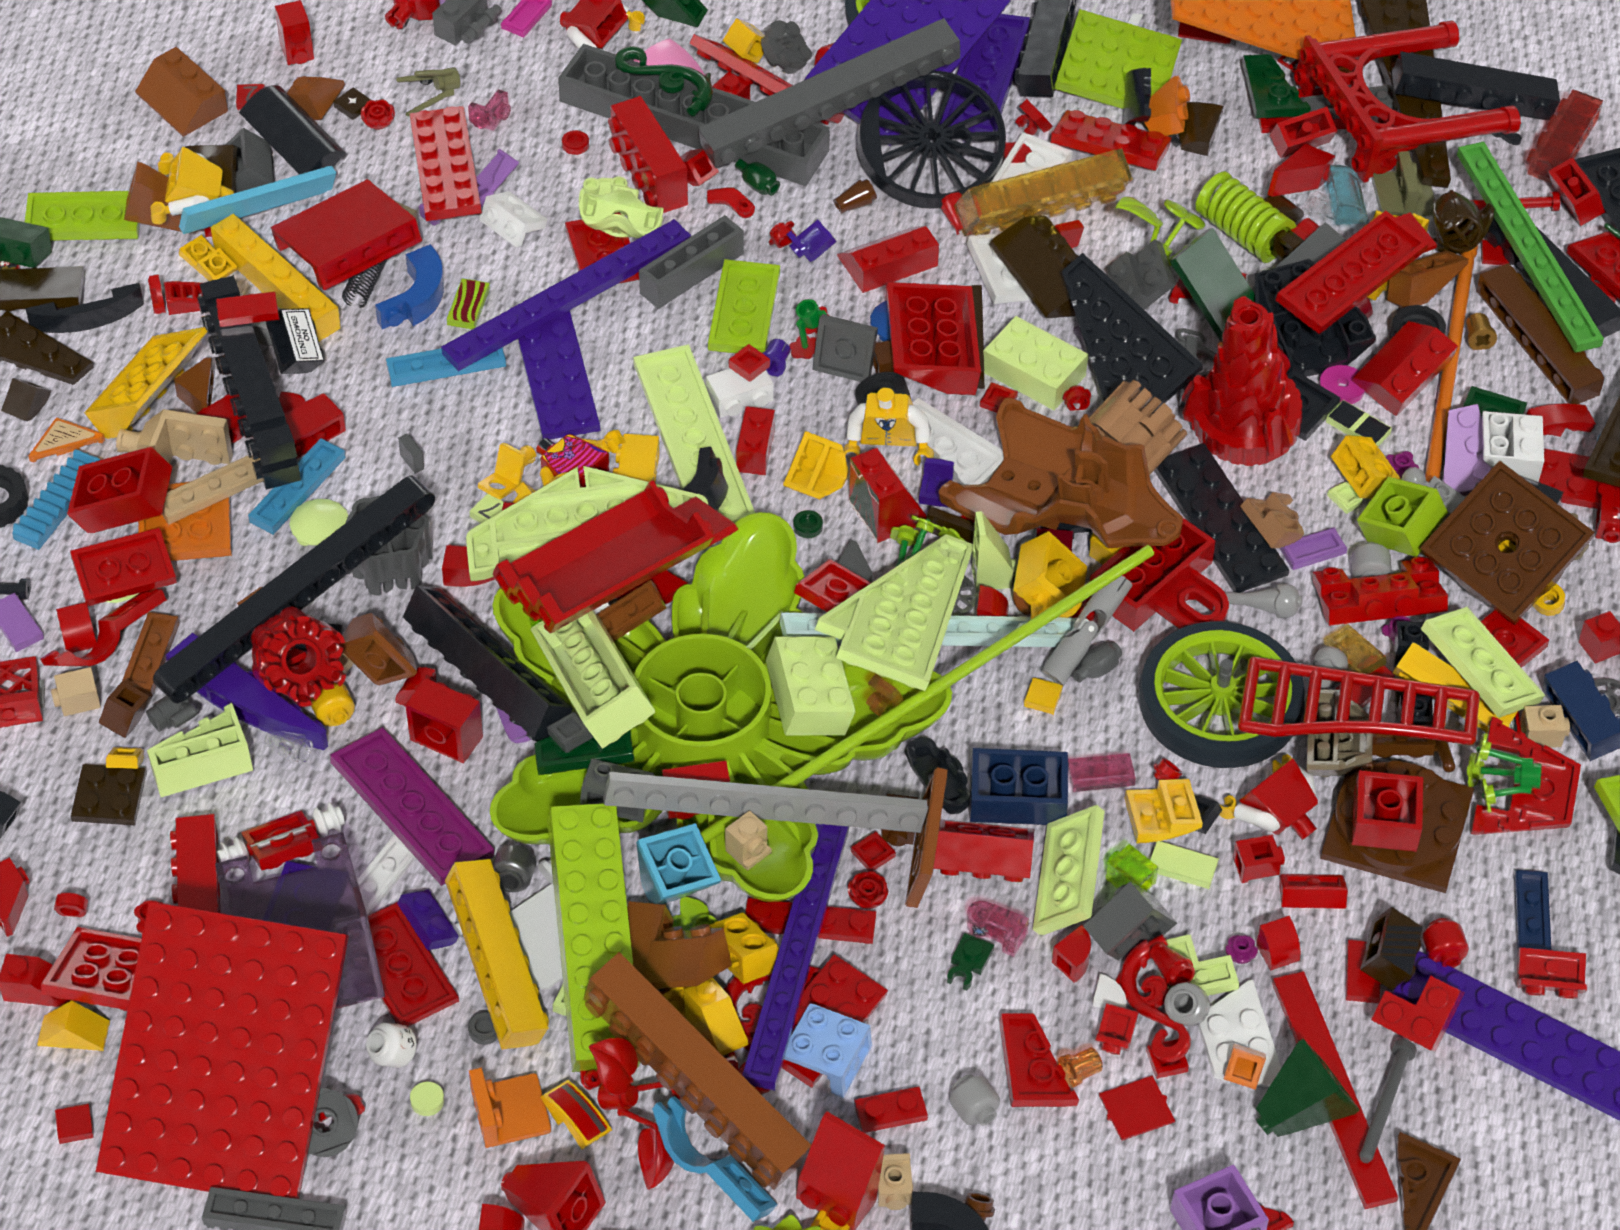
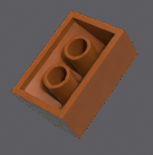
M177 46L153 59L135 90V93L183 137L228 112L225 90Z

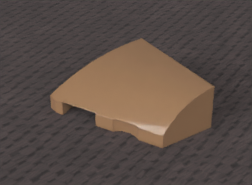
M1272 492L1266 500L1247 498L1240 506L1271 548L1288 546L1301 539L1304 535L1303 528L1298 522V513L1287 507L1293 501L1289 494Z

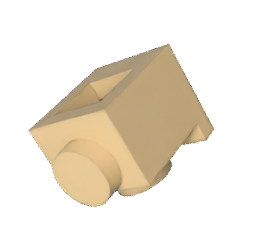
M748 811L725 828L726 852L747 871L772 853V849L767 845V826L751 811Z
M910 1153L887 1154L883 1156L877 1193L878 1207L886 1206L890 1210H900L907 1205H911L913 1184Z

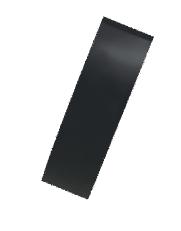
M135 283L111 289V298L56 310L54 302L25 308L29 325L45 333H71L113 323L144 305L140 284Z

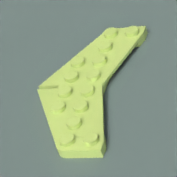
M583 466L586 487L580 488L578 467L574 468L467 533L466 544L471 582L494 577L492 574L498 563L506 559L511 563L643 492L648 482ZM656 484L657 487L664 489L669 499L668 504L672 508L683 504L695 496L708 504L707 499L703 495Z

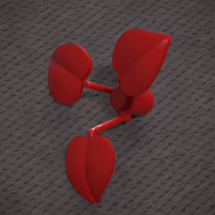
M606 1038L589 1046L602 1083L597 1094L598 1103L604 1110H618V1116H626L649 1127L643 1129L640 1133L638 1156L646 1188L650 1190L666 1178L674 1165V1161L664 1147L660 1132L658 1131V1125L628 1109L637 1103L639 1091L664 1086L659 1081L633 1086L631 1075L635 1073L638 1066V1058L633 1045L622 1038ZM671 1088L672 1095L680 1100L681 1097Z

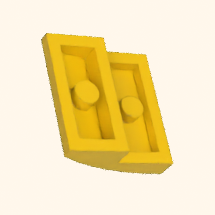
M1190 779L1158 780L1157 789L1126 790L1125 792L1126 808L1136 843L1172 839L1202 828L1203 822Z

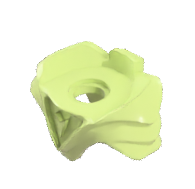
M613 185L610 193L594 195L583 191L579 201L580 215L584 223L593 229L601 230L615 237L641 238L661 227L664 209L662 207L649 206L639 200L638 189ZM622 212V213H624L625 215H627L628 219H627L625 216H623V215L614 214V213Z

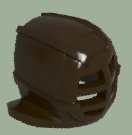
M1449 190V192L1441 195L1437 200L1434 199L1432 214L1437 237L1432 239L1437 244L1435 250L1438 252L1448 250L1457 254L1474 249L1486 236L1493 221V205L1488 203L1480 211L1474 201H1470L1464 195L1453 190ZM1472 225H1474L1473 230L1467 236H1465V234L1472 227Z

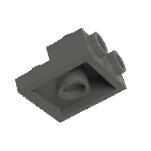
M1156 239L1135 255L1126 251L1106 267L1108 277L1144 310L1176 285L1163 244Z

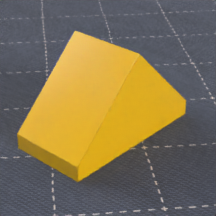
M70 1001L44 1015L37 1046L104 1051L110 1020L74 1001Z

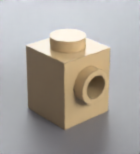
M91 667L54 675L57 688L51 689L54 706H61L63 716L101 708Z
M1562 705L1524 706L1520 720L1521 732L1525 733L1527 738L1543 747L1545 745L1548 747H1562L1565 736H1569L1570 722L1568 718H1564Z

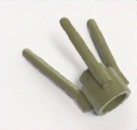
M452 67L440 70L415 71L414 75L397 77V82L433 79L436 90L442 91L437 96L406 112L405 115L410 116V113H417L446 97L455 95L454 89L460 88V76L457 69Z

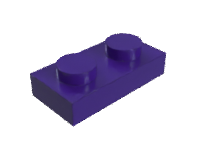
M429 889L400 896L397 904L427 951L448 947L457 942L459 937Z

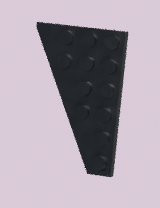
M1084 253L1080 254L1062 271L1103 402L1123 381L1131 383L1135 380L1141 384L1140 392L1143 388H1146L1151 393L1152 399L1156 397L1161 400L1162 403L1152 412L1154 413L1163 403L1170 400L1203 370L1202 363Z

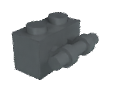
M446 0L432 13L434 35L455 46L461 40L468 44L473 39H478L483 34V29L487 26H492L498 20V15L502 12V9L497 4L487 8V0Z

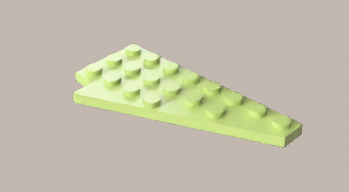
M945 534L819 617L815 630L842 640L836 656L837 659L845 661L849 665L875 672L879 676L899 681L911 688L926 691L973 551V544Z

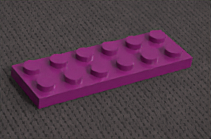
M383 727L330 754V763L441 886L446 884L445 878L455 862L486 860L494 857V848Z

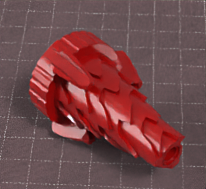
M1246 296L1236 299L1233 303L1231 315L1226 320L1222 342H1219L1217 345L1213 369L1210 370V373L1205 378L1197 375L1186 386L1182 395V401L1186 403L1182 416L1184 420L1191 422V428L1199 438V442L1201 444L1205 443L1211 454L1232 464L1253 466L1256 464H1266L1286 454L1289 448L1294 446L1297 436L1300 435L1302 424V400L1296 384L1286 374L1290 368V361L1278 346L1277 330L1275 324H1273V312L1268 313L1262 305L1251 301Z

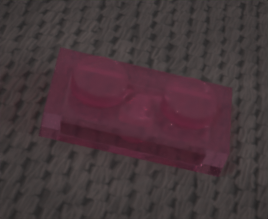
M1130 753L1068 759V773L1072 792L1135 786L1136 777Z

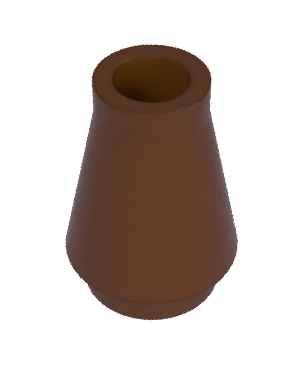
M868 179L858 180L840 196L833 199V202L842 214L846 211L872 205V201L877 199V195Z

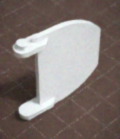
M542 860L538 863V868L550 885L510 911L509 915L513 926L519 932V944L523 955H526L528 959L532 982L537 985L538 989L548 990L563 980L551 860L548 862ZM456 918L457 923L453 925V928L461 936L463 933L458 918Z

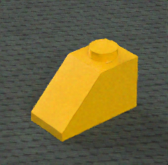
M713 978L698 986L684 989L685 1018L722 1056L748 1045L747 1037L730 996Z

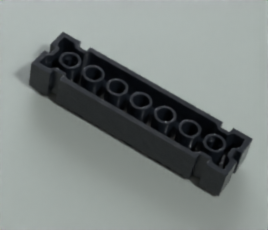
M234 275L201 283L200 290L202 296L197 297V302L201 314L205 313V316L201 317L202 326L206 328L208 334H211L208 337V342L212 354H218L219 356L215 357L218 372L226 376L222 378L225 392L227 395L233 396L230 399L234 416L237 415L241 418L237 420L241 437L245 436V438H248L244 442L248 457L255 460V462H252L256 479L262 478L266 490L301 481L299 466L296 460L295 442L289 425L286 422L285 414L252 324L220 327L216 299L240 296Z

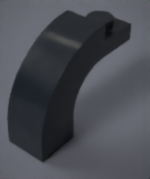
M710 446L700 448L696 474L692 481L681 490L703 495L707 499L708 505L717 511L727 495L729 486L723 475L722 462L720 458H716Z
M912 1191L911 1230H989L982 1218L963 1202L944 1194Z

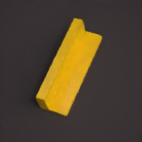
M1416 643L1411 644L1393 671V674L1405 680L1474 690L1455 668ZM1480 697L1477 727L1488 734L1489 723L1492 717L1503 721L1502 724L1509 727L1518 711L1498 718ZM1448 699L1447 708L1465 719L1467 702Z

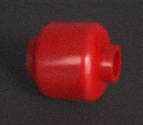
M1448 918L1433 920L1427 925L1422 934V942L1427 957L1435 962H1441L1443 967L1448 965L1454 968L1468 955L1469 946L1461 925Z

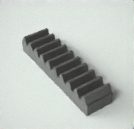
M210 1187L202 1220L203 1224L208 1228L214 1229L216 1226L221 1230H228L229 1228L233 1230H343L347 1212L345 1205Z

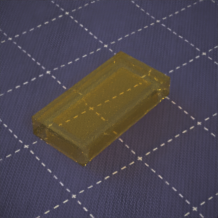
M1349 624L1324 638L1326 646L1336 647L1344 652L1348 658V666L1354 672L1369 674L1387 664L1386 656Z

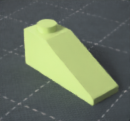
M975 512L971 568L976 591H980V585L993 589L1012 588V580L1016 576L1017 569L1016 559H1011L1009 547L983 512Z

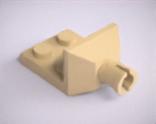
M163 409L145 423L143 430L140 432L121 428L116 440L117 452L129 453L152 446L169 464L172 456H177L186 461L191 459L204 460L212 465L220 463L230 464L233 457L227 419Z

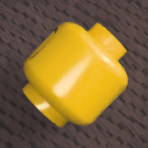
M334 683L335 689H321V694L317 700L310 699L313 704L311 707L317 720L324 726L342 725L354 713L355 704L344 684L339 687Z

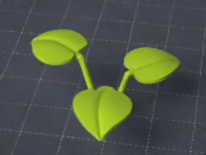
M1133 197L1121 198L1115 208L1130 211L1155 226L1150 243L1157 239L1163 222L1157 218L1156 213ZM1166 199L1164 206L1181 218L1163 244L1171 267L1169 260L1174 256H1170L1173 251L1169 248V245L1185 221L1199 230L1205 227V223L1194 213L1188 212L1182 205Z

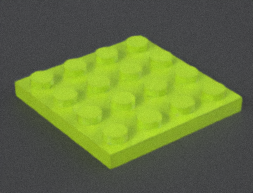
M1079 9L1058 73L1055 89L1124 109L1126 73L1134 69L1151 68L1152 96L1171 79L1182 39Z

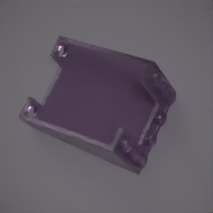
M343 832L311 840L317 867L253 882L247 856L215 863L227 915L349 935L335 1009L385 997L368 916ZM334 844L340 848L339 853L331 858L324 857L321 854L323 848L327 845ZM233 868H239L244 871L243 877L238 881L228 880L225 877L226 873Z

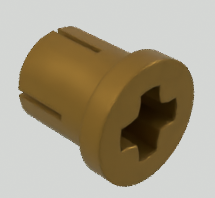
M1475 313L1466 320L1469 333L1467 339L1469 346L1473 350L1490 349L1496 344L1497 334L1491 327L1487 315Z

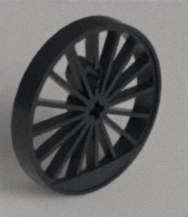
M933 70L927 75L919 76L902 86H897L869 100L858 128L857 149L865 172L880 190L904 204L918 208L937 209L941 208L942 199L951 193L959 192L969 202L989 187L1004 162L1006 131L997 105L982 88L959 75ZM925 88L928 123L909 90ZM930 88L947 90L935 124L933 123ZM955 92L967 98L940 125L951 93ZM902 93L917 120L892 102L890 98ZM972 103L983 111L979 115L950 126ZM884 105L909 126L879 117V108ZM989 120L994 132H970L967 128ZM879 126L906 135H880ZM961 138L965 141V143L957 142L953 139ZM997 141V153L973 147L971 142ZM881 144H906L882 154ZM915 150L890 176H886L884 162ZM922 154L923 157L911 189L895 183L894 181ZM968 154L993 163L983 173L963 156ZM947 156L978 180L964 187ZM937 157L940 158L957 191L940 193ZM927 158L932 160L935 194L915 191Z

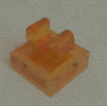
M877 674L868 682L873 694L869 696L866 704L870 706L869 709L876 715L881 716L888 705L894 708L904 701L901 693Z

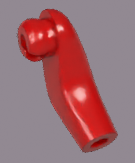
M733 187L707 190L708 204L727 205L741 218L746 219L753 216L755 212L754 204L739 190Z

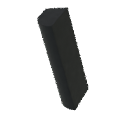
M271 85L262 88L239 111L243 118L299 175L327 166L334 167L346 153L281 86Z

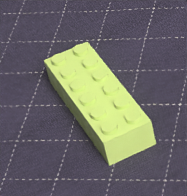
M594 610L551 634L544 629L543 625L545 624L543 620L530 629L583 724L602 749L610 743L617 741L636 725L645 722L648 717L656 712Z

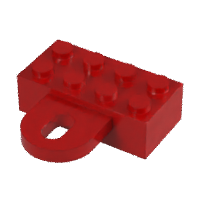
M1183 518L1179 538L1165 546H1151L1154 555L1122 575L1133 586L1112 616L1133 632L1156 612L1179 629L1202 622H1225L1229 609L1228 597L1217 584L1201 574L1212 564L1216 540ZM1145 546L1123 547L1090 575V581ZM1196 600L1211 610L1212 614H1200L1190 607L1186 601Z

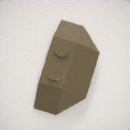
M1321 689L1316 722L1336 721L1340 690ZM1351 700L1349 721H1368L1369 714ZM1309 734L1307 773L1320 777L1342 776L1372 762L1373 734Z

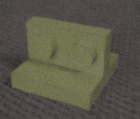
M1409 151L1398 152L1394 171L1384 174H1373L1371 180L1381 212L1386 210L1391 215L1396 216L1409 212L1419 216L1433 215L1432 204L1435 198L1432 187L1421 184L1417 174V165L1411 161Z

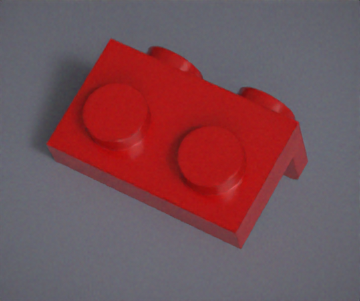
M1522 947L1518 949L1516 983L1517 988H1525V994L1544 996L1545 990L1558 991V997L1577 999L1578 993L1583 994L1587 991L1588 984H1585L1586 953Z

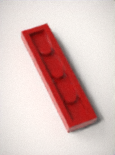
M747 898L745 915L753 922H756L764 933L784 935L793 903L781 901L766 902ZM827 906L819 939L873 944L877 911Z

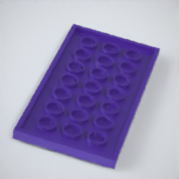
M870 0L804 80L943 18L960 40V58L949 65H944L935 70L953 73L1012 0ZM925 88L909 90L919 109L922 110L926 105ZM930 88L931 98L939 88ZM902 93L890 98L892 102L915 119L916 116ZM870 99L842 112L860 124L864 109ZM884 105L879 108V117L909 126ZM879 126L880 135L902 134Z

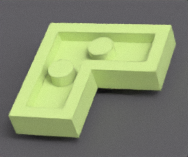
M1191 935L1166 939L1169 944L1167 947L1192 961L1195 975L1190 983L1201 987L1208 996L1239 989V981L1231 955L1198 962Z

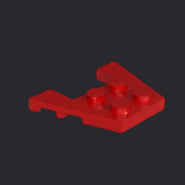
M1492 717L1487 736V742L1491 743V749L1514 753L1521 758H1533V763H1542L1540 789L1532 788L1531 794H1512L1508 811L1491 807V813H1488L1486 806L1477 804L1474 809L1470 834L1480 835L1570 827L1581 764L1547 745L1541 746L1527 738L1525 733L1521 731L1518 733L1502 724L1503 721ZM1513 781L1512 787L1520 786V784H1514Z

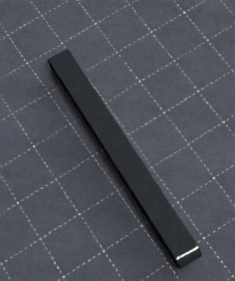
M415 476L405 477L160 666L153 676V683L173 703L178 704L185 701L252 649L251 634L257 626L280 614L287 607H296L300 610L305 608L427 513L434 505L435 495Z

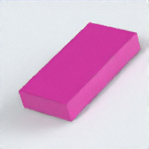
M521 0L501 22V29L524 38L551 8L552 1Z

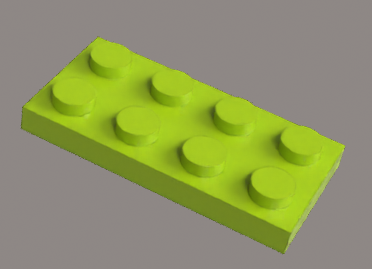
M129 191L28 193L24 222L48 227L50 241L138 239L140 225L137 222L124 220L126 199Z
M724 259L708 339V351L737 353L750 344L761 353L765 352L780 278V265Z

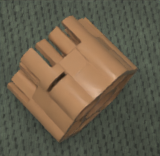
M1135 380L1131 383L1123 381L1089 417V420L1098 429L1101 437H1108L1127 446L1142 444L1145 447L1150 475L1187 436V431L1182 429L1183 426L1174 419L1173 411L1165 403L1152 413L1162 402L1156 397L1152 399L1151 393L1146 388H1143L1140 392L1141 384Z

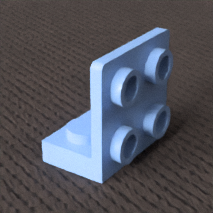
M809 1004L790 1037L784 1059L827 1075V1079L830 1080L831 1093L844 1098L872 1047L870 1025L815 1004Z

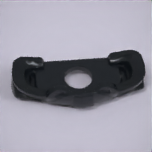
M921 737L910 741L904 752L910 767L924 787L927 788L928 775L933 773L937 767L948 770L942 808L949 814H959L967 809L970 805L969 798L971 793L966 787L968 780L961 762L951 755L947 748L940 750L936 743L928 737Z

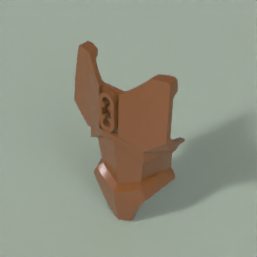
M1005 398L996 415L1004 461L989 482L979 485H960L950 480L939 489V499L942 504L974 521L975 512L982 511L995 530L1003 535L1020 534L1040 526L1056 530L1060 523L1090 528L1107 548L1146 545L1165 546L1179 538L1182 530L1183 516L1174 510L1152 485L1145 447L1142 444L1127 446L1108 437H1101L1098 429L1090 423L1088 414L1082 416L1078 426L1071 427L1028 410L1021 401L1012 398Z

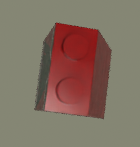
M878 448L850 458L849 503L877 543L890 539L892 527L907 525L913 529L917 528V521L912 520V515L927 519L925 512Z

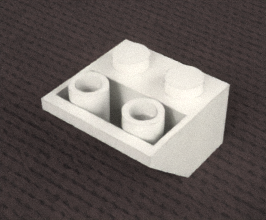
M1483 411V460L1492 468L1500 460L1517 474L1539 482L1544 464L1543 416Z

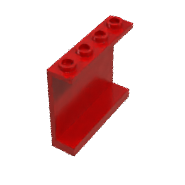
M368 179L270 227L277 249L282 251L290 247L314 269L318 285L324 291L422 242L416 218Z

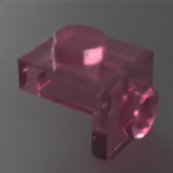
M498 89L486 106L471 102L468 106L469 123H472L479 129L486 128L494 131L501 120H506L509 117L511 106L508 103V92Z

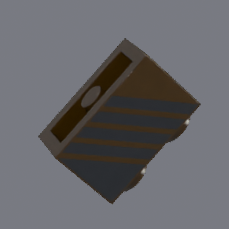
M1390 907L1372 920L1360 970L1391 990L1402 982H1408L1416 970L1414 963L1416 954L1421 947L1420 937L1423 926L1395 908Z

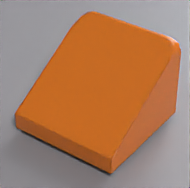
M1234 1043L1223 1079L1256 1090L1266 1060V1054Z

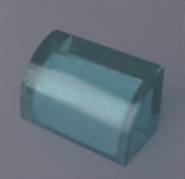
M1330 165L1326 186L1335 225L1369 223L1358 174L1347 166Z

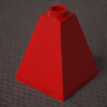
M586 1161L516 1165L512 1172L505 1174L501 1183V1189L505 1192L508 1201L539 1230H587L606 1204L591 1166Z

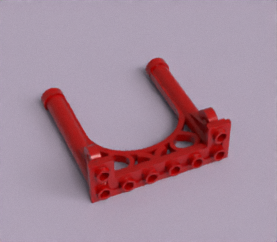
M1453 20L1443 21L1434 26L1318 42L1316 38L1312 39L1310 35L1305 36L1303 46L1299 52L1300 58L1297 69L1294 71L1295 83L1299 85L1305 95H1310L1311 91L1315 90V86H1318L1322 90L1324 97L1329 100L1335 113L1341 118L1347 131L1351 133L1357 142L1351 164L1354 172L1358 174L1363 183L1368 182L1374 173L1384 174L1392 170L1396 165L1397 159L1395 156L1398 155V152L1417 148L1418 145L1500 132L1511 134L1519 131L1521 118L1518 109L1513 105L1504 106L1499 109L1423 119L1407 116L1389 108L1379 101L1367 87L1363 77V68L1374 59L1400 54V51L1411 53L1456 47L1459 43V29ZM1345 67L1352 72L1344 73L1338 70V68ZM1370 116L1379 117L1387 121V123H1377Z

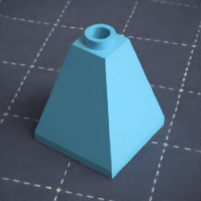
M696 823L638 839L636 842L641 885L649 903L666 904L719 884L722 881Z

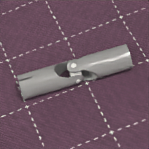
M1124 576L1119 577L1092 595L1076 619L1073 630L1063 637L1041 669V672L1047 678L1057 684L1065 685L1087 653L1091 641L1098 636L1132 588V583L1125 579ZM1092 611H1095L1098 615L1097 624L1086 619V616Z

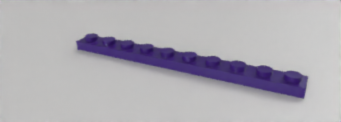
M673 219L441 346L442 355L459 372L635 275L641 268L690 238L691 234Z
M816 824L818 839L815 850L811 855L813 873L803 891L794 897L742 1075L754 1087L774 1091L776 1089L849 833L848 826Z

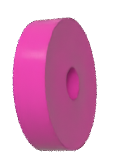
M1347 365L1332 366L1321 374L1319 385L1341 397L1340 403L1342 400H1345L1350 404H1354L1361 400L1365 394V390L1352 381V378L1359 372L1354 367Z

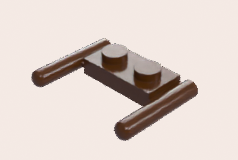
M1373 734L1372 755L1382 758H1388L1393 755H1408L1413 758H1420L1423 756H1434V751H1438L1445 772H1453L1456 768L1448 742L1406 736ZM1372 762L1361 766L1362 771H1371L1373 769Z

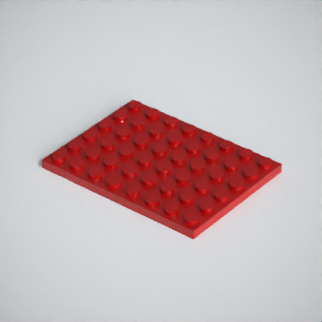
M149 901L95 1172L209 1192L210 1187L299 1199L349 935Z

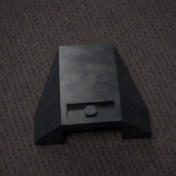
M1310 259L1255 273V303L1262 305L1268 313L1273 312V324H1275L1277 330L1278 346L1290 361L1287 375L1292 369L1307 377L1323 373L1324 370L1332 366H1348L1376 342V336L1366 315L1357 306L1322 333L1318 334L1276 301L1279 291L1315 265Z

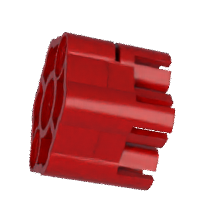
M287 607L280 614L270 618L253 630L251 634L253 645L252 673L269 691L274 690L276 693H283L299 706L308 707L313 705L310 701L311 698L318 699L321 689H335L334 683L339 687L344 683L346 674L342 672L345 669L339 661V657L344 649L340 644L345 643V639L341 633L326 622L319 621L296 607ZM296 644H305L307 654L304 661L295 666L287 665L286 656L290 648Z

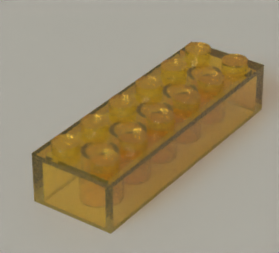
M1118 149L971 187L955 203L954 208L964 237L973 234L974 236L987 235L991 232L990 230L1000 228V231H1005L1023 217L1050 214L1051 218L1065 214L1066 210L1075 208L1076 211L1087 209L1092 206L1091 203L1100 201L1101 204L1113 202L1117 199L1116 196L1126 190L1125 187L1133 178L1123 149Z

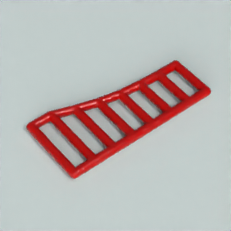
M1251 657L1247 666L1238 729L1245 733L1271 737L1330 733H1367L1473 745L1476 742L1480 694L1478 691ZM1260 670L1278 673L1271 724L1252 721ZM1291 675L1309 677L1303 723L1284 724ZM1322 680L1341 682L1336 721L1316 722ZM1353 684L1372 687L1368 721H1349ZM1385 689L1404 692L1400 723L1381 722ZM1416 694L1435 697L1432 727L1413 725ZM1448 699L1467 702L1464 731L1445 729Z

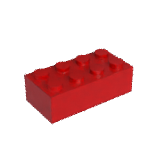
M638 96L611 105V118H608L609 128L612 133V137L609 138L610 148L614 154L618 153L620 155L624 171H630L632 174L634 187L642 190L645 204L652 207H662L664 209L663 213L688 205L687 166L643 98Z

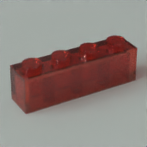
M1574 89L1567 99L1562 98L1557 109L1558 114H1553L1548 122V131L1541 132L1536 145L1537 149L1532 148L1526 160V164L1530 165L1528 175L1551 183L1548 171L1572 157L1575 159L1599 119L1603 100Z

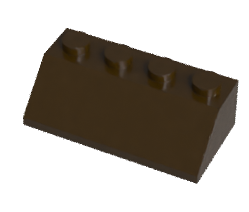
M1047 216L1023 217L991 240L990 246L1046 318L1075 316L1062 271L1078 255Z

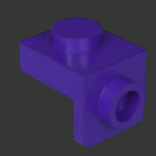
M818 219L797 237L792 231L787 233V236L793 242L789 247L799 258L804 255L810 262L816 260L837 242Z
M925 458L919 504L948 508L940 502L939 489L948 481H953V461Z

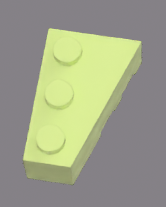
M232 703L224 707L225 712L209 720L205 717L198 721L199 726L186 734L180 731L147 750L160 797L253 771L248 744Z

